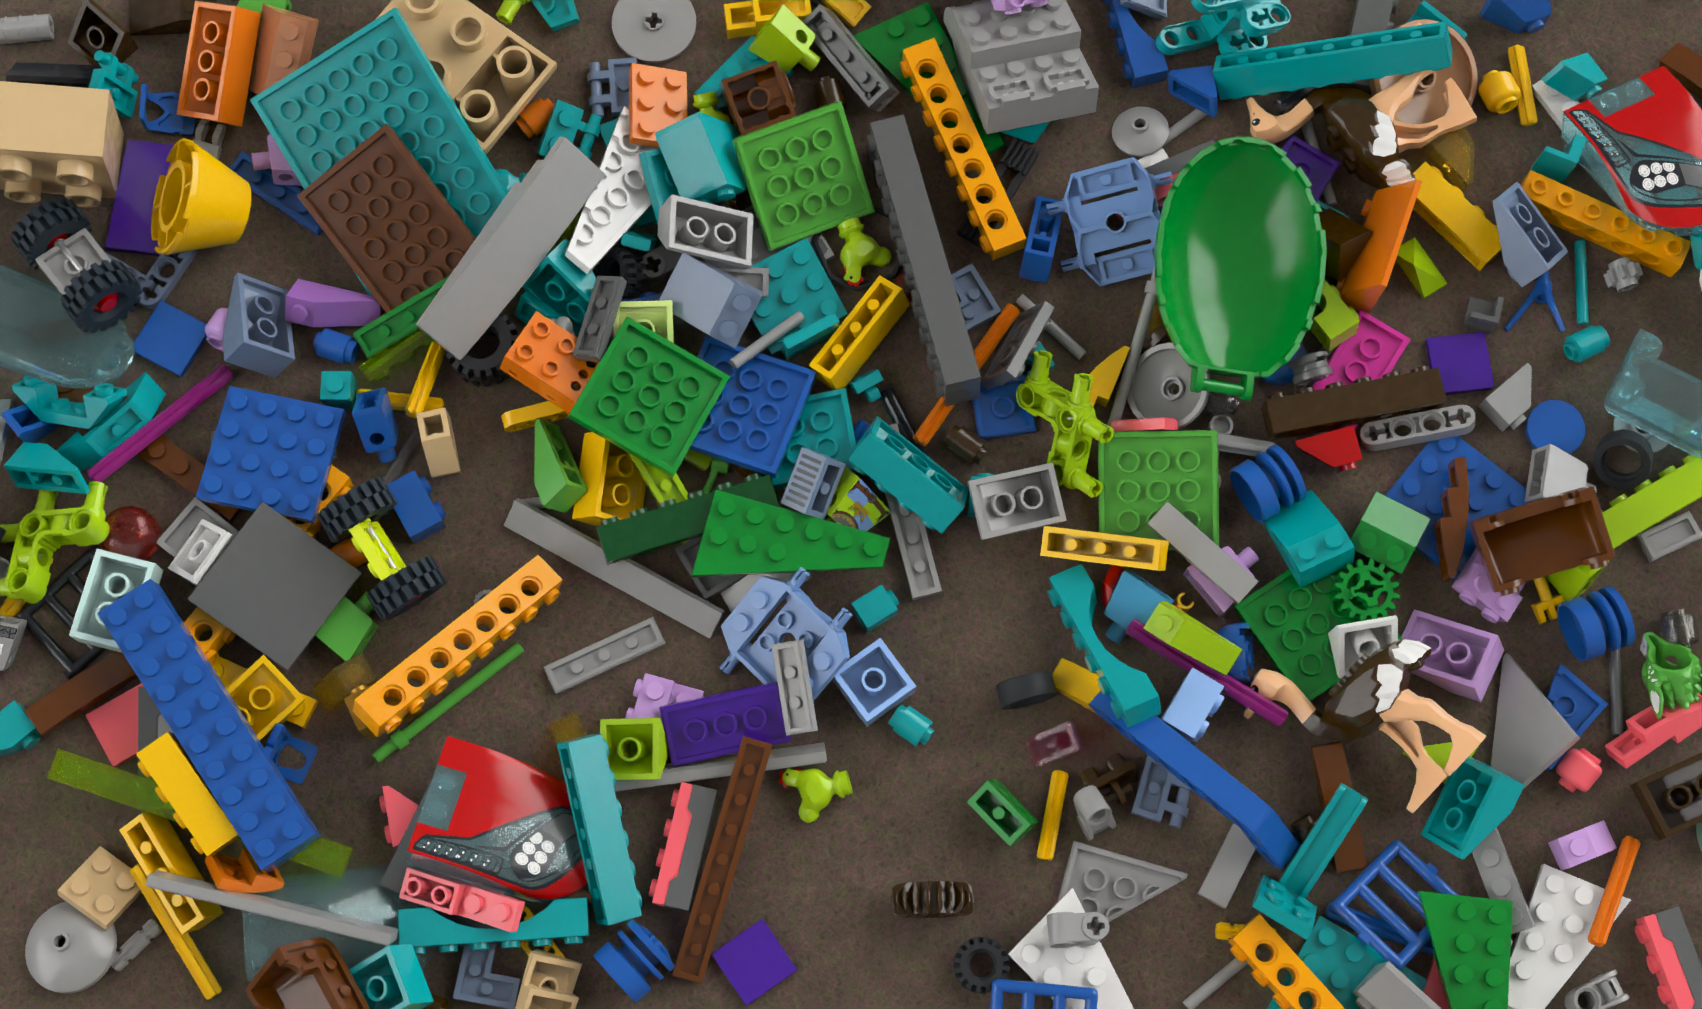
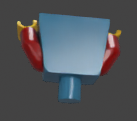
M1112 565L1102 582V604L1106 608L1104 614L1113 620L1105 635L1115 643L1120 644L1127 634L1126 629L1133 619H1137L1146 625L1159 602L1166 600L1170 604L1173 603L1181 611L1187 612L1193 607L1194 601L1188 606H1184L1180 599L1185 593H1181L1175 599H1172L1133 572L1129 567Z

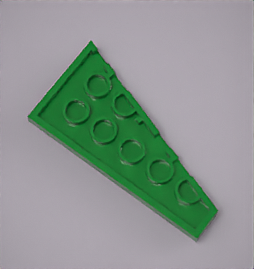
M928 2L853 35L870 57L883 67L912 97L911 86L913 84L909 77H904L899 64L902 61L903 50L935 38L988 155L1004 148V142L998 132L986 133L960 77L955 51ZM930 72L920 74L921 77L926 79L934 76ZM939 96L933 97L931 99L935 103H942L945 101L942 97ZM952 121L943 123L946 128H954L956 126Z
M715 490L691 578L714 575L796 573L800 567L814 572L881 569L890 538Z
M1418 891L1419 902L1422 903L1426 918V928L1430 933L1435 962L1449 1008L1508 1009L1513 901Z

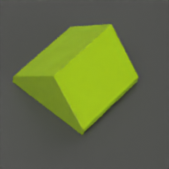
M661 718L600 719V734H602L603 739L608 744L609 755L607 759L609 768L614 773L615 780H660L669 755Z

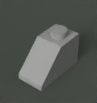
M1529 363L1518 370L1478 406L1502 432L1509 426L1513 430L1516 429L1527 419L1524 413L1531 407L1532 367Z

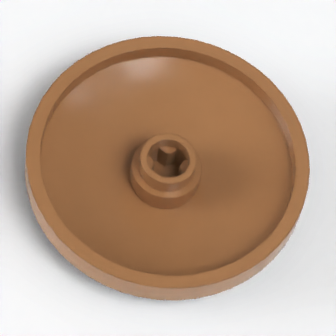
M1427 19L1415 20L1394 29L1411 27L1419 22L1424 25L1437 23L1438 21ZM1448 26L1453 50L1451 67L1435 71L1424 77L1417 85L1412 101L1398 112L1395 118L1396 121L1423 124L1445 116L1447 109L1442 93L1446 92L1445 81L1449 78L1456 82L1470 106L1472 105L1478 82L1476 62L1466 41L1453 28ZM1399 74L1386 76L1382 79H1369L1372 96L1388 88L1404 75Z

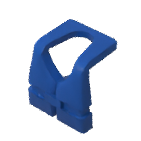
M147 84L141 85L139 118L145 130L175 135L176 133L181 136L193 137L195 135L196 118L176 115L180 93H151ZM146 101L157 104L165 113L158 119L149 122L146 114Z
M277 723L274 725L266 742L267 746L264 748L285 779L302 784L318 752V747L292 736L284 725ZM287 744L305 755L306 763L303 768L295 770L278 766L279 754Z

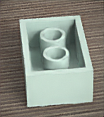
M96 549L69 636L81 643L122 653L97 613L149 579L159 584L163 569L156 563Z

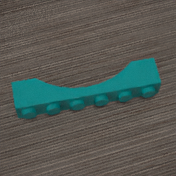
M1079 564L1049 577L1051 590L1047 591L1053 607L1059 606L1062 611L1060 612V617L1065 628L1071 627L1074 632L1072 634L1073 641L1079 651L1084 650L1086 654L1084 658L1091 673L1096 672L1099 676L1097 682L1104 696L1109 694L1112 699L1110 705L1116 718L1122 717L1126 726L1131 727L1161 714L1159 695L1147 674L1117 660L1104 648L1097 638L1092 627L1093 614L1097 604L1095 587L1083 565Z
M587 898L554 900L537 915L520 922L517 932H508L499 928L485 929L460 925L442 917L431 908L398 910L399 945L412 944L416 955L426 954V948H439V953L458 952V946H470V951L489 950V944L502 943V949L520 948V942L533 941V947L552 946V940L564 939L565 945L583 944V938H590Z

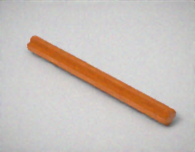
M1011 303L1004 307L973 351L979 370L1020 314V310ZM941 397L914 434L913 440L921 446H926L955 404L945 407L943 397Z

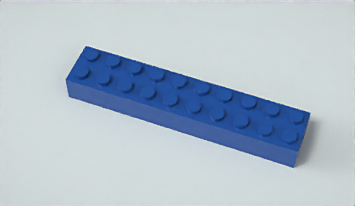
M149 579L98 612L97 614L259 868L262 871L271 872L322 838L161 586L152 579Z

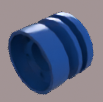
M1275 444L1267 448L1266 453L1260 452L1256 455V464L1247 459L1229 471L1230 480L1237 496L1250 516L1259 523H1263L1280 512V504L1283 507L1289 508L1294 504V501L1300 502L1307 496L1304 481L1296 465L1289 455L1280 446Z
M1606 586L1599 589L1598 592L1592 591L1588 593L1586 599L1578 596L1561 602L1558 605L1557 617L1559 627L1568 648L1577 660L1585 662L1605 654L1606 649L1613 652L1620 647L1624 648L1634 643L1635 628L1631 613L1624 599L1614 587Z
M631 919L627 925L635 935L629 939L620 929L617 934L624 946L618 949L612 943L606 942L593 957L627 995L637 1003L651 990L645 978L648 973L659 980L664 978L655 967L661 962L669 971L673 970L676 966L672 963L668 950L648 928L637 924Z

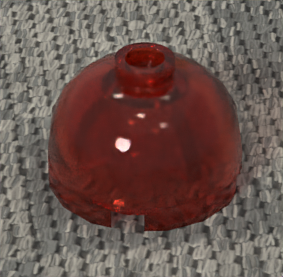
M133 505L120 506L112 510L105 518L110 529L107 538L101 542L103 549L144 561L150 560L158 548L156 541L162 536L161 527L157 519L146 509Z

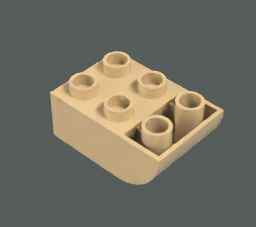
M392 0L377 17H381L393 8L399 9L485 154L491 150L557 69L555 61L468 0Z
M0 81V190H5L4 196L16 202L35 203L41 200V193L63 194L68 200L71 199L79 207H97L101 204V197L115 198L120 177L124 133L110 90Z

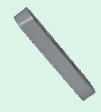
M1455 405L1368 422L1360 430V443L1368 451H1381L1470 433L1475 427V412L1470 406ZM1458 416H1463L1466 419V423L1461 424L1457 420ZM1445 418H1448V423H1450V427H1446ZM1429 420H1436L1441 426L1438 430L1429 431L1424 427V424ZM1405 425L1411 429V433L1401 437L1395 434L1394 430L1398 426ZM1385 429H1389V434H1390V438H1389V439H1387V434L1385 433ZM1375 432V435L1378 436L1377 440L1372 441L1369 433Z

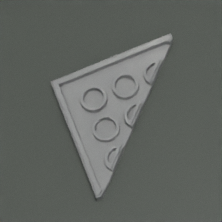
M1506 653L1503 655L1491 767L1524 784L1525 788L1581 738L1516 661Z
M1073 841L1058 901L1073 888L1085 913H1101L1110 922L1187 878L1188 874Z

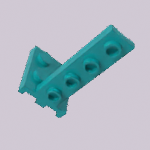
M1340 783L1278 882L1266 875L1262 876L1256 888L1252 907L1307 940L1314 928L1317 906L1306 900V897L1364 809L1368 798Z

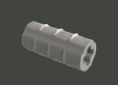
M50 14L6 16L5 18H0V44L9 43L11 45L12 43L40 42L42 40L54 39V23Z

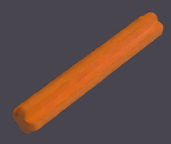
M1626 836L1622 839L1587 938L1590 944L1597 947H1602L1606 944L1640 847V841L1632 836Z

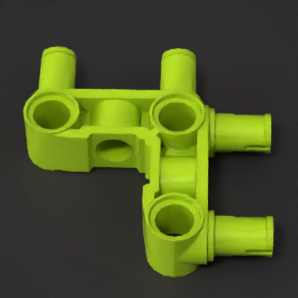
M1044 350L1035 351L1031 372L1025 378V382L1017 387V402L1021 408L1035 417L1040 416L1053 427L1055 434L1052 450L1048 453L1047 463L1053 462L1058 486L1063 485L1068 489H1078L1091 498L1097 497L1102 492L1103 483L1086 473L1092 438L1102 444L1108 443L1113 438L1114 429L1096 418L1095 410L1089 401L1094 378L1086 373L1075 374L1073 388L1070 392L1048 378L1053 355Z
M97 481L89 482L88 487L90 491L86 496L83 506L54 510L59 492L39 490L34 510L24 516L19 523L0 525L1 528L6 530L1 540L2 543L15 542L7 577L0 578V597L8 596L13 600L23 599L30 604L39 602L46 594L51 575L49 569L52 556L62 545L74 544L79 547L96 545L107 538L110 527L105 521L106 514L103 510L106 492L108 491L107 485L105 486L104 483Z

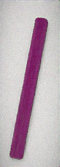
M226 365L219 366L89 468L86 472L88 478L91 481H104L233 379L232 371Z
M1133 619L1128 625L1126 633L1188 672L1191 668H1194L1224 686L1221 692L1268 721L1281 726L1286 720L1288 712L1231 676L1224 675L1170 646L1145 630V624L1141 621Z

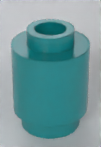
M1589 326L1567 336L1563 350L1568 359L1580 363L1604 352L1605 348L1610 345V338L1602 326Z
M903 704L897 708L888 722L893 727L892 731L915 747L920 743L926 745L935 731L931 728L933 721L911 706L906 707Z

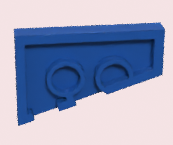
M1559 664L1557 666L1546 698L1580 737L1608 703L1564 665ZM1564 754L1561 755L1555 762H1553L1546 769V771H1550L1557 764V762L1564 756Z

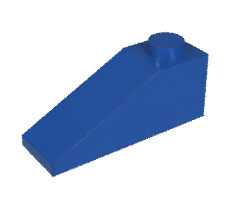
M1037 196L1019 273L1020 278L1047 283L1063 212L1049 216L1048 211L1058 209V207L1047 209L1046 204L1055 203L1059 200Z

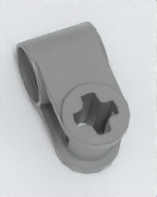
M1096 786L1084 787L1075 794L1073 802L1077 812L1076 818L1089 841L1094 839L1095 834L1110 827L1113 829L1116 827L1112 810Z
M1057 912L1048 914L1049 947L1068 948L1095 945L1108 934L1110 926L1108 919L1098 912ZM1091 923V927L1097 928L1098 932L1094 934L1093 930L1087 929V926Z
M1613 969L1570 990L1565 996L1564 1003L1566 1009H1582L1577 1001L1581 993L1588 1002L1586 1009H1607L1628 1000L1630 997L1627 993L1623 992L1616 978L1617 971Z

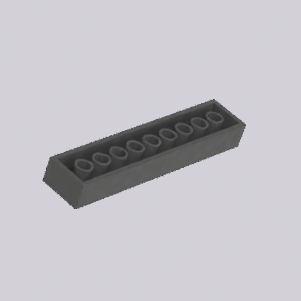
M900 115L871 122V134L866 135L868 158L870 164H874L876 173H874L877 189L882 191L883 198H881L884 213L889 215L890 235L893 241L896 240L898 248L896 249L899 265L904 267L905 275H903L907 292H911L914 318L919 319L920 327L918 330L922 345L926 344L928 367L930 371H934L936 395L938 398L943 397L945 407L977 399L980 397V372L905 117Z

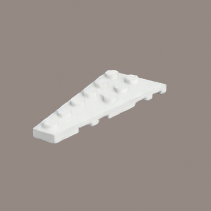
M625 106L620 113L599 169L605 175L585 202L564 255L586 274L622 238L623 233H626L652 206L638 154L660 148L629 143V110Z
M1546 864L1541 865L1527 905L1535 927L1517 933L1510 953L1508 1009H1545L1595 946L1590 944L1587 938L1603 896L1604 888ZM1622 896L1614 921L1631 901L1630 899Z
M1073 888L1007 954L1034 982L1095 988L1098 991L1097 1009H1134L1100 941L1091 946L1049 947L1048 914L1057 912L1085 913ZM1090 923V924L1087 926V929L1093 930V932H1094V934H1095V931H1094V929L1091 927V923ZM1066 998L1065 1009H1084L1085 1000Z

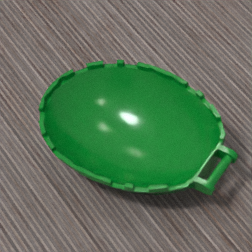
M1232 137L1219 140L1202 149L1183 167L1172 183L1164 201L1155 242V285L1158 306L1164 326L1174 347L1187 365L1192 368L1191 392L1200 393L1203 390L1239 396L1240 400L1249 401L1252 397L1254 378L1271 376L1280 367L1288 363L1301 347L1300 343L1304 335L1313 324L1312 317L1315 307L1320 303L1327 256L1325 229L1322 230L1319 212L1322 210L1320 203L1316 204L1310 190L1311 182L1302 168H1297L1285 156L1287 152L1270 142L1258 138ZM1205 373L1239 377L1241 379L1240 384L1204 379Z

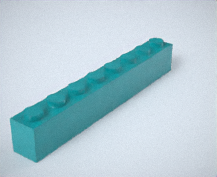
M1447 21L1218 55L1215 59L1213 75L1220 100H1237L1246 96H1265L1274 92H1293L1309 87L1321 88L1336 83L1349 84L1357 80L1382 79L1386 76L1410 75L1427 70L1439 71L1451 67L1453 50Z

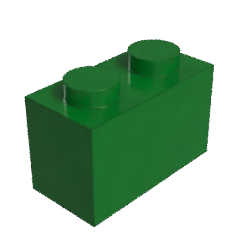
M997 779L987 780L967 801L1009 846L1018 844L1039 822Z

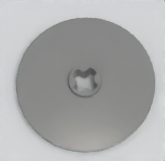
M619 0L612 15V30L618 46L631 58L636 57L637 61L657 64L675 59L690 46L696 33V14L690 0ZM653 18H658V22L661 24H656L655 28H651L648 22H652Z

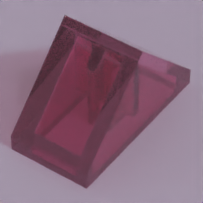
M1073 720L1025 740L1034 768L1077 756L1083 749Z

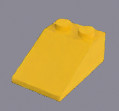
M265 655L261 656L226 688L262 745L267 742L274 725L277 723L283 724L306 700Z

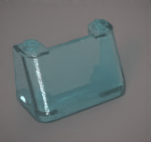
M1640 328L1607 392L1604 407L1611 415L1695 457L1702 458V380L1659 360L1658 358L1663 348L1662 342L1655 335Z

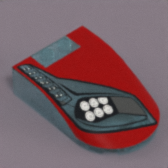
M1665 66L1659 67L1563 111L1561 135L1563 146L1566 148L1576 134L1587 138L1578 161L1579 164L1627 217L1637 225L1656 232L1657 229L1675 232L1674 236L1693 235L1702 232V110L1689 92Z
M447 736L407 850V864L534 902H553L557 899H565V897L583 890L588 883L565 782L500 752Z

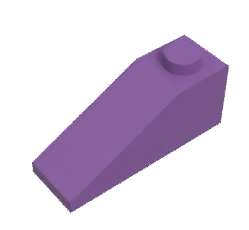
M297 279L286 295L285 321L310 327L366 326L381 317L382 306L372 295Z

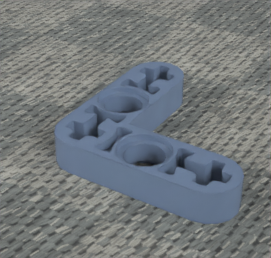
M198 250L172 254L175 258L178 256L179 260L182 261L180 264L169 257L171 254H160L146 275L112 255L106 254L111 260L122 262L140 284L142 294L139 295L141 298L139 304L149 309H155L161 300H166L195 258ZM165 265H173L175 267L174 274L169 278L160 276L161 268ZM156 278L161 284H164L165 286L162 288L159 284L157 285L153 281V279ZM147 290L150 292L154 290L157 297L155 299L150 297L147 300L145 292Z

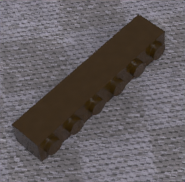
M1421 366L1412 369L1411 373L1400 375L1399 371L1386 373L1382 378L1372 380L1371 377H1362L1354 380L1353 384L1343 385L1342 382H1334L1326 385L1325 389L1314 391L1313 387H1307L1298 390L1297 394L1288 396L1284 392L1275 393L1268 396L1261 410L1268 439L1271 441L1439 409L1447 402L1439 368L1429 369L1428 366Z

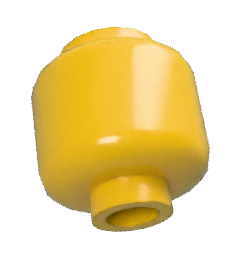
M1492 70L1483 76V81L1478 87V93L1489 111L1504 114L1518 105L1521 91L1510 72Z

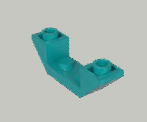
M146 372L126 388L128 398L84 436L77 431L56 451L74 464L79 471L95 465L151 421L166 393Z
M40 373L27 374L23 377V380L12 385L14 393L41 422L90 429L97 425L127 395L126 388L113 387L110 383H104L95 386L93 391L83 396L84 402H70L66 398L59 399L55 378L44 377Z

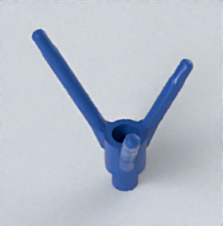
M1546 271L1537 278V281L1534 283V289L1531 290L1527 299L1504 327L1505 331L1511 329L1533 301L1547 303L1560 332L1565 331L1563 321L1553 298L1549 272Z

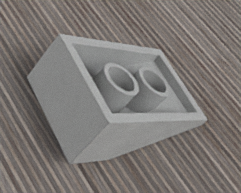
M1053 462L967 481L981 540L1067 521Z

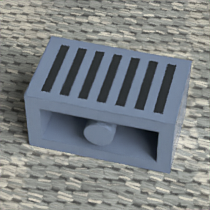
M802 447L781 503L806 515L824 520L846 464L820 452Z

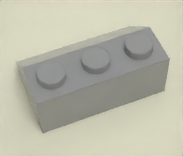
M672 194L659 209L657 236L667 250L745 268L751 267L753 214Z
M1389 961L1375 965L1352 991V994L1357 997L1355 1002L1361 1009H1441Z

